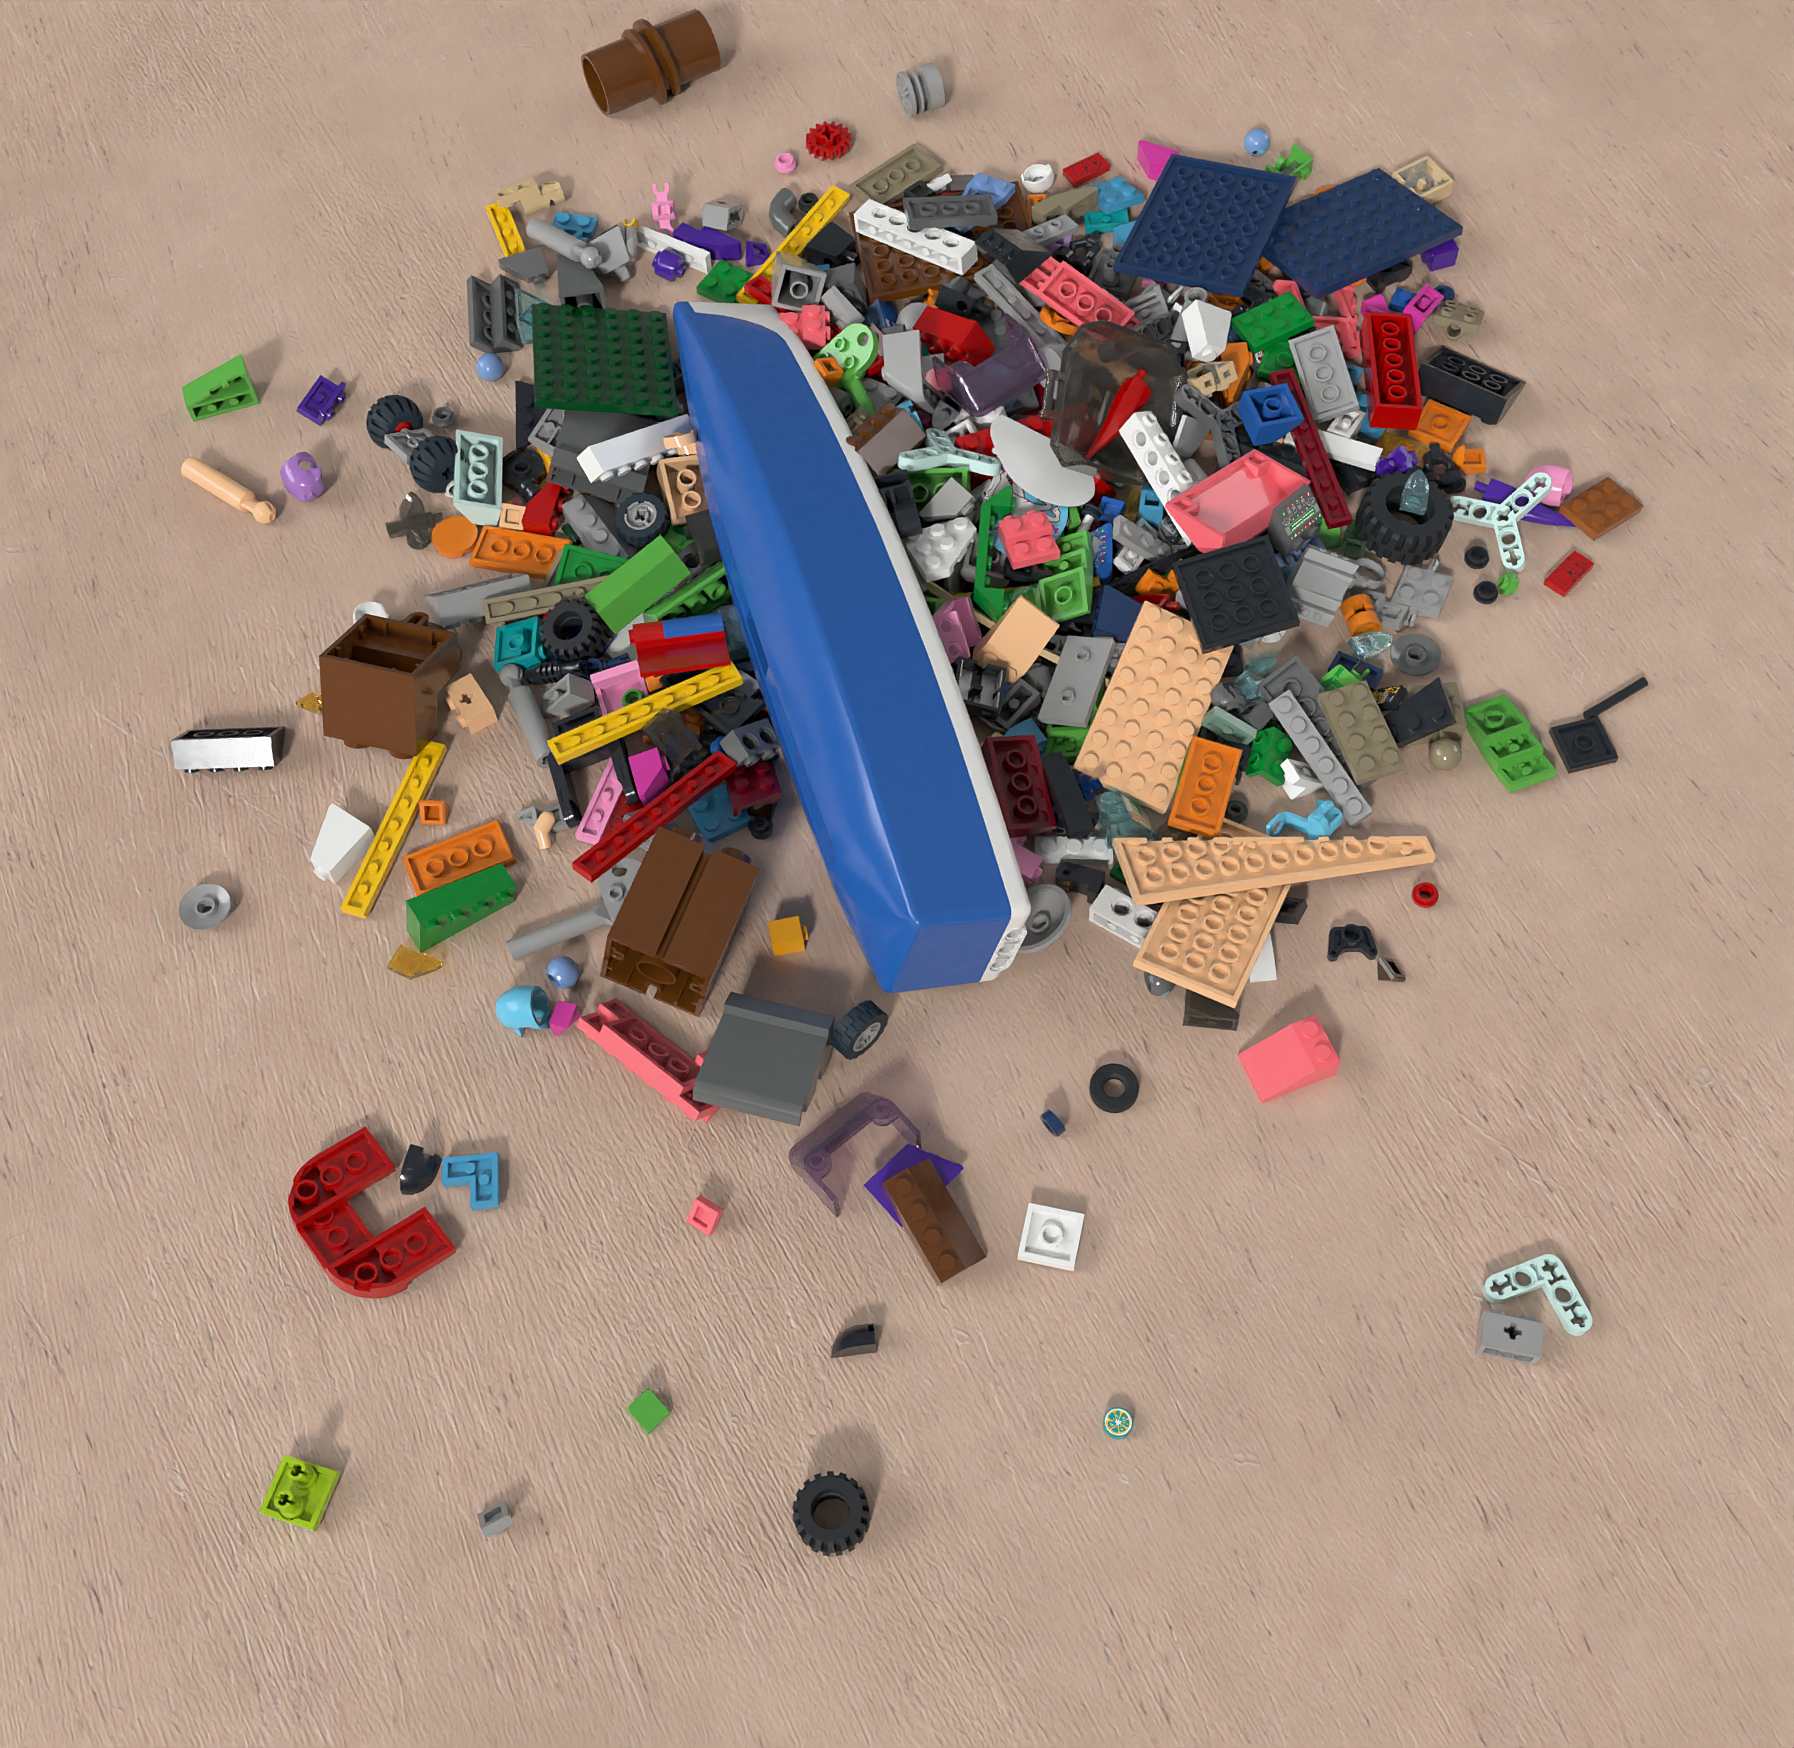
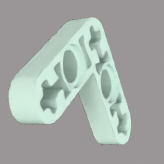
M1542 1255L1490 1276L1483 1285V1296L1493 1304L1504 1303L1542 1287L1562 1326L1569 1334L1582 1336L1592 1325L1593 1319L1563 1263L1555 1255ZM1545 1263L1548 1267L1553 1266L1555 1268L1552 1275L1549 1271L1544 1272L1542 1270ZM1518 1272L1527 1274L1530 1277V1284L1528 1286L1518 1284L1515 1280V1274ZM1555 1279V1281L1557 1282L1551 1286L1549 1283H1551L1552 1280ZM1507 1281L1509 1283V1286L1505 1287L1500 1295L1498 1292L1490 1290L1493 1283L1496 1287L1505 1285ZM1557 1288L1566 1289L1570 1293V1301L1562 1302L1558 1300L1555 1290ZM1573 1304L1576 1305V1307L1572 1311L1571 1309H1569L1567 1312L1564 1311L1565 1309L1570 1308ZM1574 1316L1577 1319H1583L1584 1322L1581 1327L1578 1324H1572L1571 1320Z

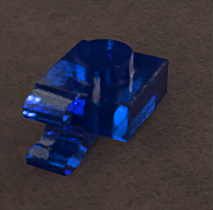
M1073 774L1085 801H1089L1096 796L1095 789L1103 787L1098 777L1090 779L1087 775L1084 776V774Z

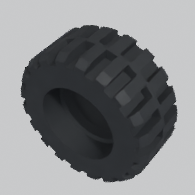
M1401 471L1393 472L1392 475L1388 473L1375 479L1367 488L1355 516V527L1357 532H1359L1358 536L1362 542H1366V548L1369 551L1373 550L1376 552L1375 555L1381 559L1382 557L1387 558L1388 562L1391 563L1401 562V565H1408L1410 562H1413V564L1421 563L1423 560H1429L1434 554L1438 553L1453 525L1454 512L1450 499H1446L1447 494L1443 489L1440 490L1437 483L1426 480L1427 477L1415 476L1412 472L1402 474ZM1389 511L1405 513L1414 518L1419 525L1403 523L1394 518Z

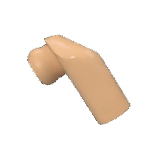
M550 811L543 812L534 825L540 849L552 846L549 833L555 824L556 817Z

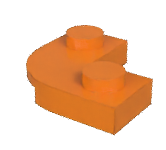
M1148 569L1135 586V590L1141 595L1146 593L1170 594V602H1175L1179 586L1173 570L1165 578Z

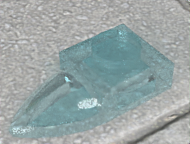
M1421 470L1415 471L1408 478L1402 491L1400 510L1424 515L1427 509L1429 484Z
M1374 631L1355 636L1347 643L1357 659L1368 661L1386 651L1390 647L1393 637L1383 632Z

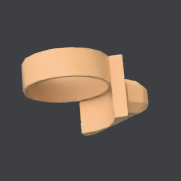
M697 429L691 430V433L682 434V432H676L663 437L665 448H676L678 457L697 454L695 446L697 442Z

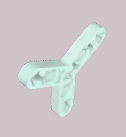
M936 428L926 429V440L924 443L927 448L901 452L897 465L900 469H907V471H918L945 465L956 468L967 467L969 471L988 476L999 475L1001 469L1000 459L955 448L947 433Z
M1542 472L1534 474L1501 504L1453 496L1450 498L1452 506L1456 507L1457 504H1460L1462 508L1454 512L1453 520L1495 529L1505 570L1507 572L1519 573L1524 569L1526 560L1517 522L1551 492V478L1548 474ZM1545 481L1544 488L1536 487V482L1543 483ZM1521 496L1529 499L1528 504L1523 507L1515 504L1516 499ZM1478 508L1487 510L1486 515L1482 518L1474 517L1473 513ZM1501 514H1502L1503 516H1506V515H1507V516H1508V521H1505V520H1501V521H1500L1499 516H1500ZM1507 534H1512L1516 537L1515 542L1510 545L1502 543V539ZM1512 551L1515 552L1516 559L1518 560L1515 566H1512L1509 552Z

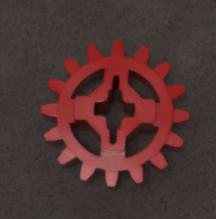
M824 121L822 126L817 123L816 129L810 128V133H806V149H808L810 155L814 154L815 159L822 157V161H825L826 158L833 161L835 156L840 159L841 153L847 154V149H851V133H848V128H843L841 123L836 126L835 121H832L831 124H827Z

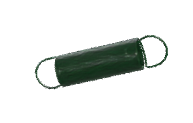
M566 523L561 527L566 536L573 540L575 546L581 544L580 537L569 524Z

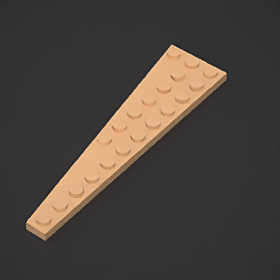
M1344 836L1343 840H1329V837H1318V840H1304V837H1214L1212 841L1198 840V837H1188L1187 841H1173L1172 837H1162L1161 841H1147V838H1114L1112 843L1135 906L1433 863L1436 857L1426 836H1370L1368 840H1357L1354 836Z

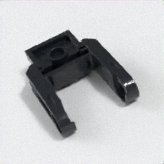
M596 705L553 722L551 724L554 735L557 737L603 715L599 706ZM622 737L558 765L551 751L547 756L561 812L570 829L579 826L582 820L581 810L570 774L571 771L581 770L611 757L617 779L621 783L627 798V805L630 806L641 801L628 759L630 756L625 740Z

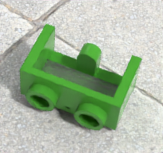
M1294 144L1288 159L1280 156L1276 161L1275 168L1268 164L1265 167V171L1296 176L1298 182L1300 179L1306 180L1310 176L1314 159Z

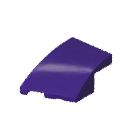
M907 1143L864 1186L892 1218L903 1227L880 1188L884 1181L908 1167L929 1158L944 1185L947 1186L964 1167L959 1163H954Z

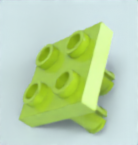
M283 1455L259 1513L317 1532L341 1474L332 1469Z

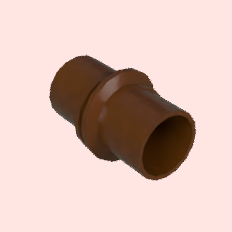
M697 9L654 26L649 21L641 18L633 23L632 29L624 30L621 34V39L581 56L586 83L595 103L605 116L619 112L652 97L658 104L663 105L667 103V91L672 96L679 95L682 85L718 71L721 64L717 42L706 18Z

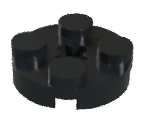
M514 450L502 458V483L507 488L515 490L518 494L519 487L528 478H535L541 483L547 476L543 458L533 450H528V452ZM518 469H526V471L519 472Z

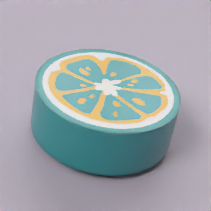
M1115 1407L1106 1412L1103 1419V1429L1109 1437L1120 1440L1126 1438L1131 1433L1133 1418L1126 1409Z

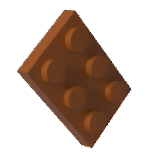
M1607 477L1562 504L1558 512L1595 541L1640 513L1644 505Z

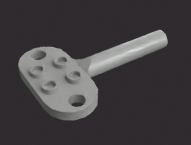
M623 858L599 877L598 884L602 902L597 907L506 941L513 960L602 926H612L640 868L641 862L636 859ZM619 868L627 870L626 874L620 877L615 876L614 872Z

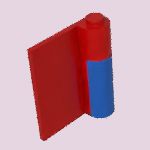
M721 612L632 624L633 629L628 630L630 645L635 644L641 678L731 665Z

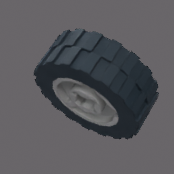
M633 494V496L627 497L624 502H621L619 509L616 510L615 522L622 538L629 545H634L637 548L646 547L659 535L664 537L668 533V528H670V516L662 500L659 497H655L654 494Z
M871 1000L859 1003L838 1023L830 1039L831 1045L846 1059L852 1060L857 1058L879 1039V1036L887 1026L888 1015Z

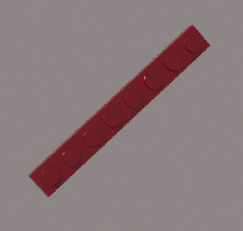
M1289 368L1270 372L1269 379L1271 385L1287 383L1304 417L1303 422L1291 430L1290 433L1308 480L1312 481L1311 487L1328 530L1351 525L1353 518L1294 369Z

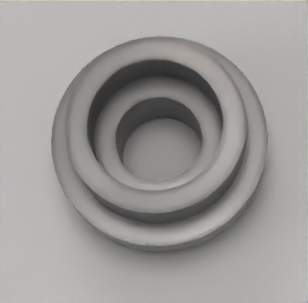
M439 407L433 412L432 421L438 428H448L454 424L455 415L449 408Z

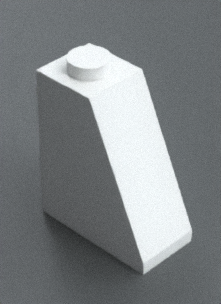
M1196 299L1181 313L1192 358L1203 362H1212L1225 350L1232 315L1230 311Z
M332 803L327 810L310 858L315 868L314 873L323 881L328 879L337 884L369 849L375 837L371 828Z

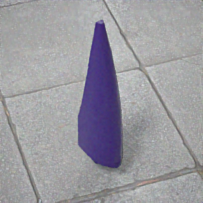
M1491 478L1488 485L1477 481L1473 490L1484 494L1481 501L1501 504L1517 489ZM1521 496L1516 499L1515 504L1523 507L1528 504L1529 499ZM1540 503L1520 519L1538 524L1576 527L1566 517Z

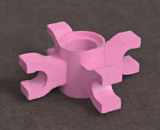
M664 183L665 190L662 193L658 192L657 184H652L653 192L657 196V201L651 202L654 222H660L659 233H662L664 229H668L670 237H673L674 229L671 226L670 220H676L674 200H668L667 197L670 189L669 183Z

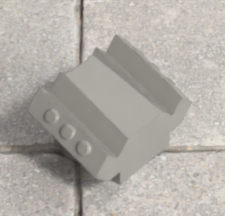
M1309 544L1286 581L1298 617L1309 623H1315L1327 628L1334 619L1336 610L1342 603L1343 596L1353 580V574L1360 566L1359 562Z

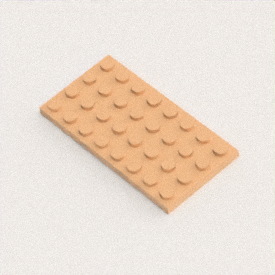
M1145 601L1071 769L1072 772L1115 793L1123 794L1129 799L1160 814H1164L1175 791L1177 779L1193 736L1198 735L1202 725L1201 721L1212 701L1210 693L1219 683L1234 645L1203 654L1190 621Z
M1226 818L1223 819L1219 837L1228 838L1271 837ZM1201 835L1197 836L1198 840L1212 841L1211 838ZM1292 883L1164 902L1134 960L1133 966L1235 1008Z

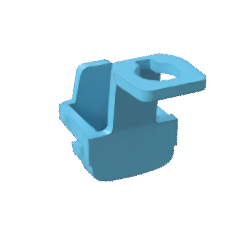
M1318 799L1316 801V810L1308 816V819L1291 812L1278 813L1267 824L1266 835L1279 837L1285 828L1289 827L1307 834L1309 840H1318V837L1330 838L1331 834L1343 822V813L1336 808L1332 801ZM1281 821L1277 830L1273 833L1275 825Z

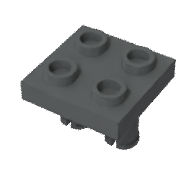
M1117 243L1112 246L1111 255L1099 253L1088 279L1113 296L1127 300L1138 276L1113 272V264L1123 247L1122 244Z

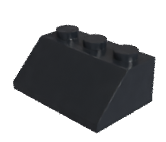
M990 228L982 233L980 238L974 242L985 261L989 265L993 264L1004 276L1017 285L1052 255L1050 251L1027 235L1014 229Z

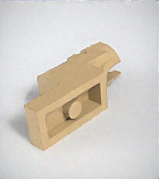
M533 177L493 192L500 208L511 207L516 201H519L525 215L550 208V200H553L556 205L566 201L557 180L542 183L538 187Z

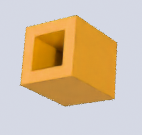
M799 916L767 922L774 957L805 951L804 941L809 940L806 924L800 925Z

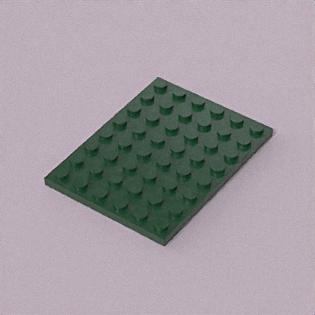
M547 303L532 304L535 408L677 417L678 408L666 313H661L660 311L644 312L636 309L617 310L612 307L606 309L594 308L592 306L573 307L568 304L560 306Z

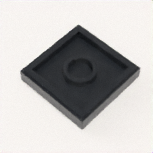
M1598 716L1551 727L1549 730L1552 741L1568 774L1614 763L1619 758Z

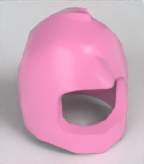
M1547 464L1540 465L1530 471L1525 477L1523 484L1531 476L1540 472L1548 474L1551 478L1552 490L1539 503L1561 507L1573 489L1571 469ZM1545 481L1543 483L1536 482V487L1544 488Z

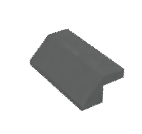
M501 274L491 284L471 275L467 279L469 345L484 353L496 354L520 351L522 349L518 283Z

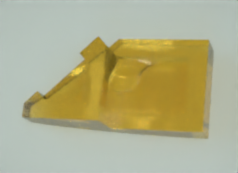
M400 944L389 961L387 969L411 980L441 969L444 962L424 952L421 955Z

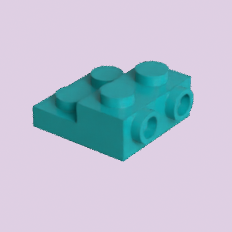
M539 616L496 628L493 668L498 673L508 663L518 665L525 671L530 666L546 662V658L550 657V651L544 646L540 637L543 635L540 632V627L544 626Z

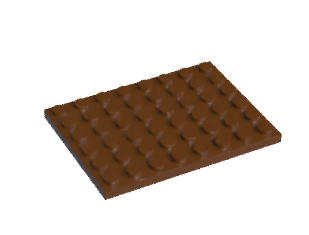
M1018 181L1009 182L1015 184L1016 192L1002 207L996 210L998 217L997 225H990L988 227L974 226L961 236L977 241L981 234L990 228L1014 229L1021 232L1033 228ZM964 191L939 196H960L963 195ZM903 202L892 205H886L890 208L905 213L903 208ZM849 212L870 305L877 299L887 302L929 294V289L940 291L943 283L959 276L974 284L977 283L974 280L975 273L989 266L977 248L978 260L962 276L856 232L855 212Z

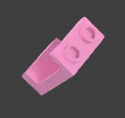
M970 595L946 600L932 616L950 663H954L958 656L970 658L971 654L968 647L976 646L983 638Z
M637 660L590 675L603 716L623 708V695L630 689H638L646 697L649 696L644 677L641 678Z

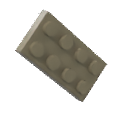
M912 144L849 185L850 192L864 203L871 199L885 206L892 205L903 198L904 190L917 181L921 180L923 183H926L942 172V165L916 144Z
M1366 680L1318 694L1317 700L1357 785L1405 771L1407 765Z

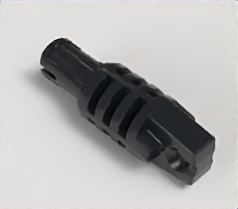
M561 659L530 666L524 671V674L529 684L557 683L568 673L576 676L586 675L588 667L584 665L586 662L583 659L572 662Z

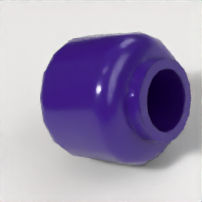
M667 248L662 252L658 251L652 263L655 274L669 282L675 281L677 277L682 278L686 270V266L683 265L684 258Z

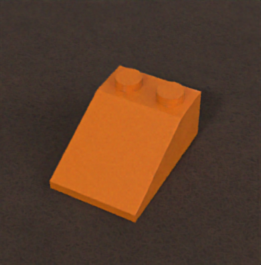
M1246 342L1226 343L1225 350L1217 357L1216 362L1233 361L1238 377L1237 380L1230 383L1229 388L1217 391L1222 410L1241 399L1242 392L1246 388V381L1250 380L1249 366L1253 363L1252 351H1248Z

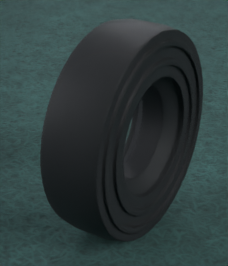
M1111 1063L1098 1068L1092 1075L1089 1093L1094 1104L1101 1110L1109 1113H1120L1128 1110L1137 1100L1139 1083L1136 1075L1128 1067ZM1116 1079L1123 1083L1125 1091L1119 1097H1110L1104 1092V1084L1108 1080Z

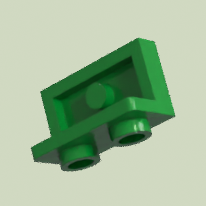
M1276 727L1257 731L1256 738L1253 739L1245 774L1248 777L1261 775L1276 787L1284 785L1285 772L1281 764L1291 758L1294 746L1293 740Z

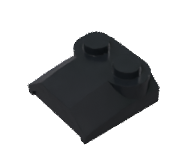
M1368 438L1355 439L1356 441L1375 446L1374 442ZM1329 458L1337 481L1347 496L1370 486L1375 479L1380 478V476L1376 475V469L1374 472Z

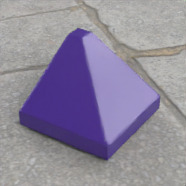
M747 241L746 266L753 267L764 264L770 257L767 245Z

